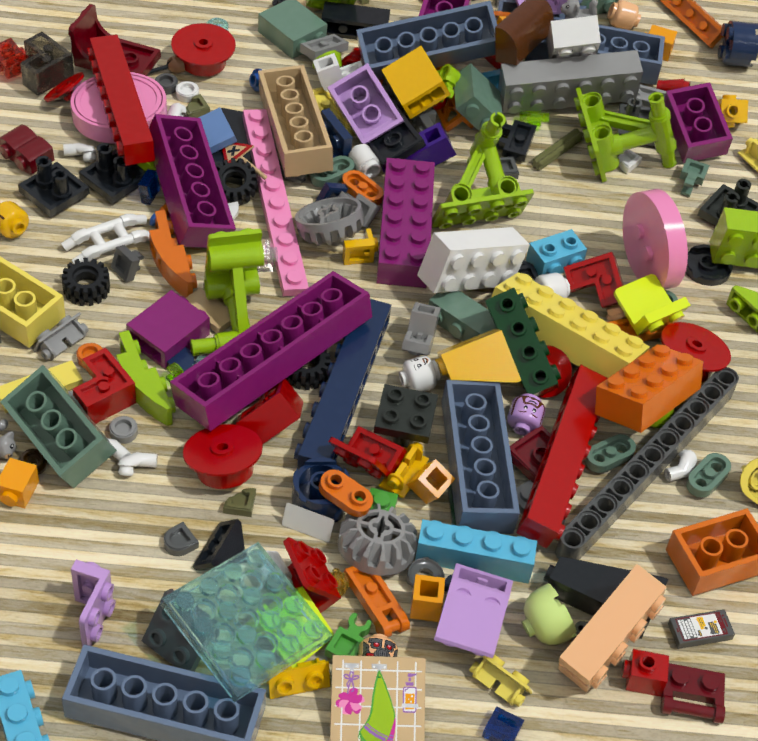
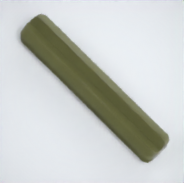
M573 129L534 157L532 166L537 170L543 169L582 141L583 132Z

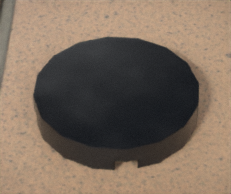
M697 245L690 249L685 273L693 281L702 285L716 286L723 284L729 279L733 265L712 263L710 245Z

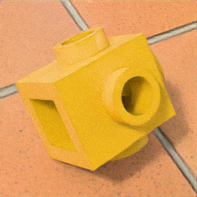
M723 95L722 99L717 100L728 128H735V124L747 123L748 100L736 99V95Z

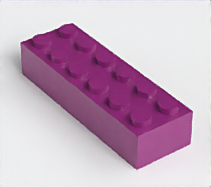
M155 114L149 126L154 143V163L178 245L207 248L209 234L219 231L233 232L236 230L201 119Z
M387 158L376 284L427 288V285L417 274L431 241L435 162Z

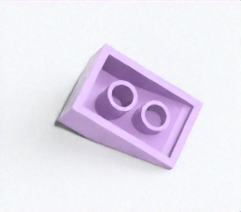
M368 63L327 87L332 100L362 144L370 143L404 122Z

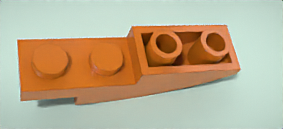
M165 210L155 211L156 229L149 230L152 257L165 280L180 295L186 298L193 293L194 288H197L196 275L190 272L193 269L191 255H186L184 245H177L176 237H171L174 234L173 224L171 220H167Z

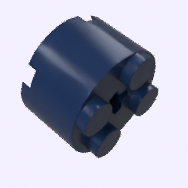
M742 21L723 23L721 36L724 37L722 45H719L718 58H722L724 65L753 66L751 60L756 61L758 55V35H756L755 30L758 29V23Z
M325 457L309 459L294 472L292 504L338 522L343 518L345 511L321 495L319 482L322 475L328 470H339L349 477L350 475L345 468L343 470L337 465V461ZM331 480L333 484H339L337 481Z

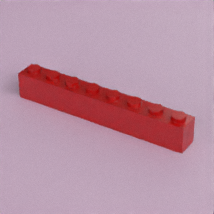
M118 34L90 38L91 47L87 48L88 60L91 62L93 75L95 74L97 88L99 87L100 99L103 101L104 112L107 114L113 141L116 142L118 157L123 156L125 166L155 161L153 138Z
M583 365L579 366L567 387L516 531L517 534L536 540L538 545L546 549L553 540L558 541L564 532L565 525L562 524V521L567 518L572 508L569 500L574 497L579 485L575 482L580 478L585 468L582 460L584 461L590 452L591 446L588 445V442L593 439L597 431V427L594 424L600 419V416L595 414L596 386L608 378Z

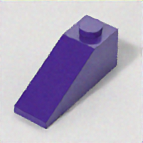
M438 122L419 132L426 146L405 159L435 162L436 166L457 154L441 123Z

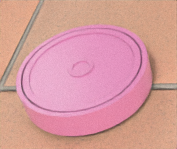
M130 72L148 126H150L155 114L167 115L166 93L163 87L154 79L139 73ZM94 76L82 82L72 93L70 104L73 123L81 134L92 140L116 144L113 141L112 131L108 125L107 114L104 112L103 101L100 99L99 87L97 88Z
M661 189L633 193L627 200L623 213V240L630 267L637 279L654 274L664 290L675 288L682 282L685 276L688 260L686 232L679 210L672 198Z

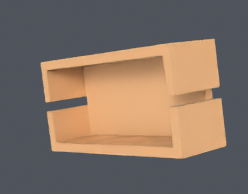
M636 564L559 658L558 670L586 693L591 687L597 689L607 677L606 673L609 670L607 667L611 663L616 666L626 654L627 643L630 640L635 643L642 635L648 617L654 620L663 609V604L666 601L663 595L666 586Z

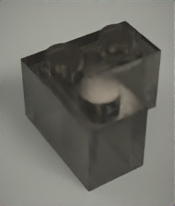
M40 32L24 41L26 60L20 63L22 82L34 94L39 96L74 75L72 53L44 32Z

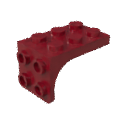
M89 4L81 12L80 16L70 25L68 30L74 65L92 70L91 62H89L87 48L91 47L90 38L111 35L101 26L97 18L96 6L93 4ZM119 38L130 72L147 76L161 58V50Z

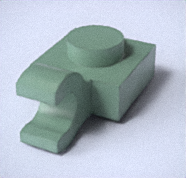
M687 158L679 177L685 180L681 191L682 195L690 197L694 184L702 186L710 165Z

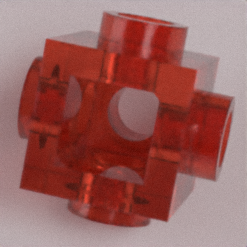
M12 38L0 42V72L7 79H10L27 71L26 60H28V56L24 48H19Z

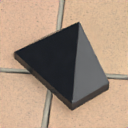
M239 519L220 522L192 566L195 570L247 564L242 523Z

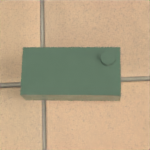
M44 365L0 401L59 477L73 488L117 451L57 377Z

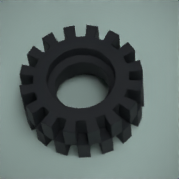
M231 158V163H228L226 159L223 160V166L220 163L216 166L227 202L238 201L240 206L243 205V200L248 203L250 196H255L257 177L254 167L251 168V164L248 161L244 164V159L239 158V162H236L235 158ZM232 176H239L244 179V184L238 188H230L225 182Z
M83 258L84 262L76 259L74 260L75 265L71 262L67 264L68 268H64L62 274L63 293L66 295L67 300L71 299V302L75 305L79 301L80 306H84L85 302H88L89 306H93V301L99 304L102 302L101 297L103 299L108 297L107 293H110V278L107 266L104 267V263L100 261L97 264V260L93 258L91 262H88V258ZM86 279L95 281L87 285L78 283L79 281Z
M326 349L309 361L315 364V367H301L288 376L286 380H288L291 386L296 383V389L299 390L301 386H305V390H310V386H313L314 389L319 388V383L322 385L323 381L326 382L328 380L327 372L331 363L330 353H327Z

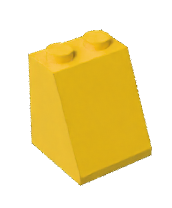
M495 328L437 352L439 358L435 359L440 374L442 376L446 375L450 380L512 383L521 381L502 330Z

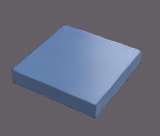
M220 107L198 117L201 119L211 153H215L237 142Z

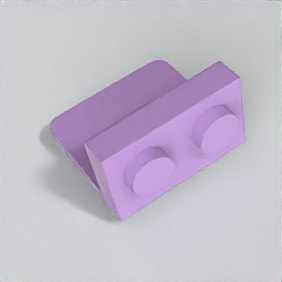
M76 559L71 568L75 601L86 604L79 618L82 647L84 644L91 646L93 642L97 643L103 631L102 624L106 616L110 617L114 611L116 600L113 599L114 584L111 583L110 570L101 568L94 562H83Z

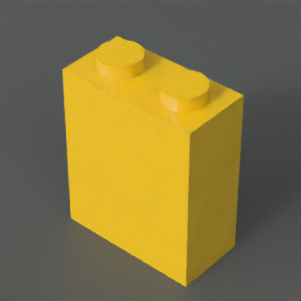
M422 45L381 69L410 119L451 95Z

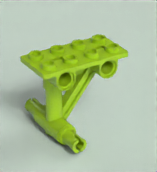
M576 88L578 97L573 99L577 111H582V113H578L581 127L586 126V129L582 130L585 142L591 143V145H587L591 160L596 159V161L592 162L595 176L600 174L602 182L607 181L606 172L613 171L619 166L618 155L624 154L626 150L653 142L656 151L661 155L663 167L672 168L677 164L674 152L677 144L671 128V114L669 109L665 107L664 96L661 92H654L649 95L648 100L651 111L649 113V120L607 111L604 108L602 96L599 93L589 92L582 94L581 88ZM611 127L631 132L621 135L619 133L613 134Z
M494 112L490 116L489 121L485 122L479 132L475 134V140L469 150L470 157L467 159L466 170L460 182L452 187L445 202L439 205L432 218V228L447 229L455 224L470 225L484 219L486 222H490L502 216L514 218L522 214L534 195L533 189L520 190L518 181L514 177L505 176L496 148L502 136V127L506 122V118L502 113L497 112L495 114ZM483 163L488 177V187L472 190L471 186Z
M246 228L233 232L219 231L208 235L203 290L206 293L207 300L223 298L224 304L228 307L232 331L219 332L211 338L190 339V349L193 356L213 353L250 327L246 295L260 293L257 267L264 266L261 229Z

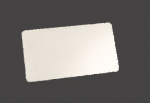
M286 503L282 525L329 542L334 520L291 503Z

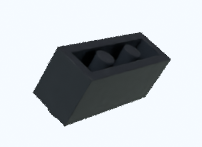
M325 1L322 13V20L327 23V36L335 34L341 38L357 40L356 30L389 23L390 9Z

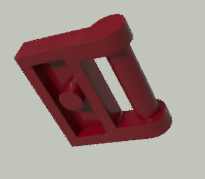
M669 663L668 682L661 696V713L669 715L671 712L712 719L713 723L723 724L725 718V673ZM673 697L712 704V707L674 700Z

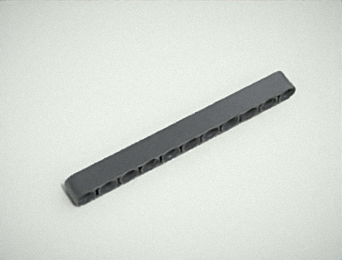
M726 367L721 371H716L701 386V389L689 398L565 527L556 547L555 554L558 559L562 556L580 560L731 399L739 380L735 370Z

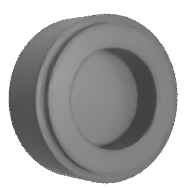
M119 416L110 423L111 439L117 440L120 444H127L136 439L138 428L133 418Z

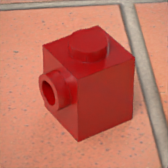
M633 649L629 660L624 659L621 677L626 678L625 690L661 697L668 682L669 655Z

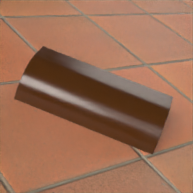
M525 0L495 27L496 62L518 65L547 37L550 22L554 20L552 8L546 0Z

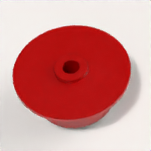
M197 23L178 30L171 40V48L176 57L184 62L185 70L188 73L205 77L218 74L225 68L226 61L235 52L236 42L233 35L220 26Z
M675 322L665 326L661 333L663 345L668 346L672 350L690 354L694 358L703 361L701 382L707 381L712 372L725 369L731 361L730 350L724 341L713 332L699 325Z
M222 424L212 431L205 428L191 436L184 445L183 458L186 465L197 472L199 480L204 485L215 489H229L245 483L252 476L254 471L253 465L261 457L263 445L261 438L253 430L240 425Z

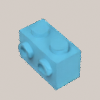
M571 229L529 243L526 261L534 265L538 275L555 272L561 274L565 272V266L584 261L587 248Z

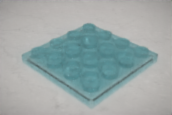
M259 542L166 595L160 601V606L234 703L330 641L333 636Z

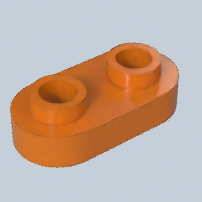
M350 170L344 173L342 184H345L348 188L347 193L355 198L359 193L378 206L382 203L383 189L373 180L357 170Z
M328 470L322 475L319 482V491L323 497L354 517L365 516L370 511L373 504V496L368 489L339 470ZM331 480L337 481L339 484H333ZM359 496L363 501H358L355 497Z

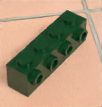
M512 288L485 300L496 328L503 332L525 392L538 397L559 388L557 380L561 379L560 373L555 364L551 366L546 357L550 355L549 349L544 340L540 342L535 332L539 331L534 317L528 318L525 308L528 307L523 293L517 294L515 288Z

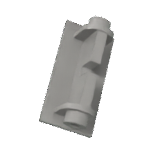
M77 313L72 318L70 315H67L58 322V327L53 331L47 329L36 338L38 342L33 351L36 352L42 349V357L45 360H53L68 348L62 340L65 339L70 346H73L85 338L89 329L86 324L78 322L81 313Z

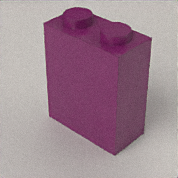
M171 290L128 322L126 330L130 331L133 340H138L141 352L166 370L168 360L185 347L191 350L190 339H203L210 335V317L205 311L199 310L189 303L185 297L179 296Z

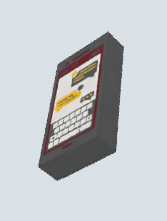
M725 609L670 618L668 622L677 649L733 640L735 636Z

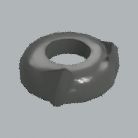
M429 557L416 559L411 563L408 568L406 582L413 588L415 574L421 571H425L434 577L444 578L445 575L442 567L436 561L429 559Z

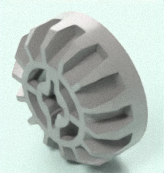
M333 197L304 206L295 214V221L299 236L309 244L315 243L320 246L322 243L327 242L328 245H332L334 241L344 242L346 237L353 238L356 233H359L364 224V215L359 200L351 197Z
M375 504L373 509L365 516L354 517L349 514L346 515L345 521L341 523L338 549L344 560L361 572L378 576L397 574L409 567L414 559L418 544V538L416 537L417 529L411 522L409 523L410 519L404 513L397 516L394 507L391 506L389 511L381 510L380 504ZM361 527L367 528L366 534ZM393 534L399 535L397 538L392 540Z

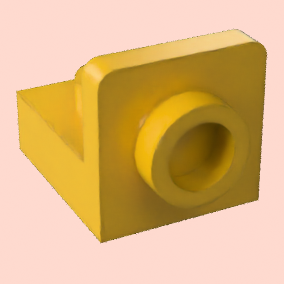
M371 228L365 229V239L344 240L342 255L344 265L374 262V253L378 252V239L373 237Z

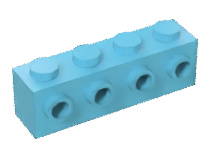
M422 519L415 560L429 557V559L436 561L441 567L453 570L456 563L506 579L529 584L535 563L537 541L523 536L515 537L500 534L496 531H483L472 529L468 526H456L437 520L429 521Z
M21 670L0 676V722L6 741H50L48 734L41 736L39 727L44 725L39 707H32L31 699L35 698L31 680L24 681Z

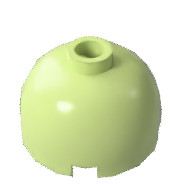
M549 583L541 586L529 595L523 610L526 619L521 622L529 637L535 635L544 644L559 645L575 638L577 630L564 604L561 605L558 599L554 600L559 595Z

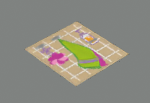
M333 655L330 741H424L426 658Z

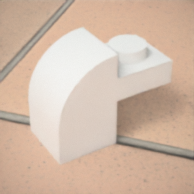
M335 53L313 60L320 83L326 92H329L327 87L363 66L362 62L358 61L340 68Z

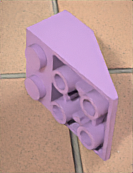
M456 563L434 640L449 647L470 651L478 656L493 658L513 580Z

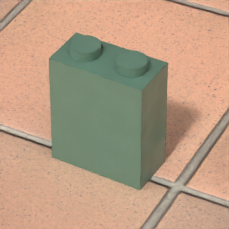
M285 0L259 13L258 32L294 59L302 55L300 43L327 36V23L297 0Z
M470 63L459 71L461 74L460 79L454 87L455 106L462 116L477 130H480L482 125L489 121L490 116L494 112L495 114L497 112L502 113L500 91Z

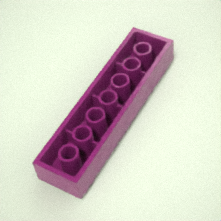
M332 271L171 380L170 386L175 406L209 431H212L372 318L369 292Z

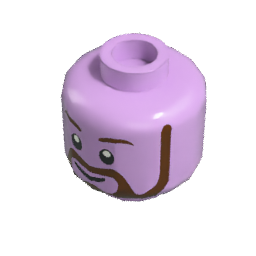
M528 393L522 394L513 399L507 416V422L515 433L525 436L542 425L546 408L539 397Z

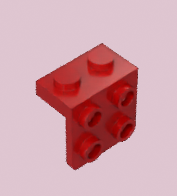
M360 426L357 427L348 444L334 437H331L328 441L334 447L333 452L342 457L345 463L355 468L359 465L366 469V473L379 480L381 476L388 478L390 473H395L407 453L404 447Z
M290 537L285 539L283 543L292 561V564L287 568L292 574L291 580L294 587L303 586L319 612L322 613L341 599L336 588L338 587V582L328 571L325 564L327 559L318 548H312L304 542Z

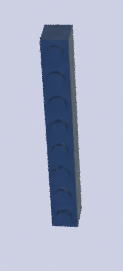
M370 299L372 318L343 337V343H338L335 352L336 362H331L327 372L329 379L327 382H322L319 392L321 399L319 402H314L311 411L313 419L311 423L306 422L302 438L305 439L303 444H297L294 453V459L298 460V469L304 465L305 461L316 457L337 460L338 455L333 452L334 447L328 441L331 437H334L344 442L388 327L392 304Z

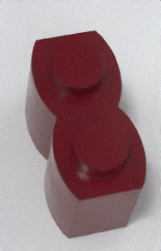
M21 124L0 137L1 155L5 159L9 158L15 162L19 170L25 171L28 174L32 175L37 172L35 161L38 157L47 156L52 162L55 160L53 147L45 139L37 136L26 125Z

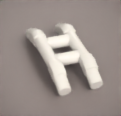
M124 214L119 216V218L96 226L80 229L61 244L66 251H69L74 246L91 238L95 245L87 247L81 251V254L72 259L74 265V260L76 259L84 262L83 258H88V262H90L92 258L94 259L101 254L116 250L118 246L149 241V231L135 230L128 234L124 228L127 226L144 225L147 223L146 215ZM114 230L119 238L105 242L101 234Z

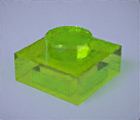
M520 111V121L541 126V122H549V113L543 111Z

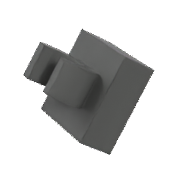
M125 245L118 246L115 250L111 268L125 282L133 281L136 272L141 268L139 262L144 259V256L137 250L131 252Z

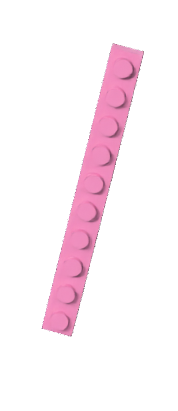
M243 110L242 118L248 144L255 146L250 150L252 163L267 175L266 180L262 179L258 174H256L282 296H297L309 288L267 110Z

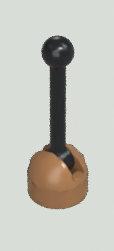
M173 55L167 60L166 65L151 69L148 75L167 69L174 74L185 72L184 62L177 58L176 55Z

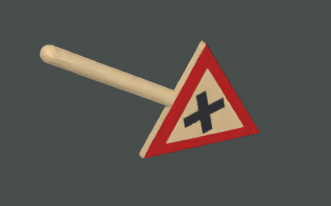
M233 143L222 149L224 160L227 159L228 163H231V158H235L236 161L241 158L244 159L245 164L248 160L243 156L255 146ZM250 163L251 168L254 167L255 173L266 180L267 175Z

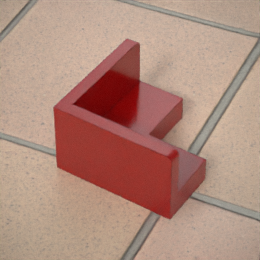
M613 252L564 267L571 292L595 285L602 308L618 304L614 297V291L624 286Z
M106 347L82 359L83 367L93 379L73 388V396L95 424L136 404L135 382Z
M285 378L261 395L258 402L239 414L236 425L253 430L261 438L263 445L300 418L303 400Z

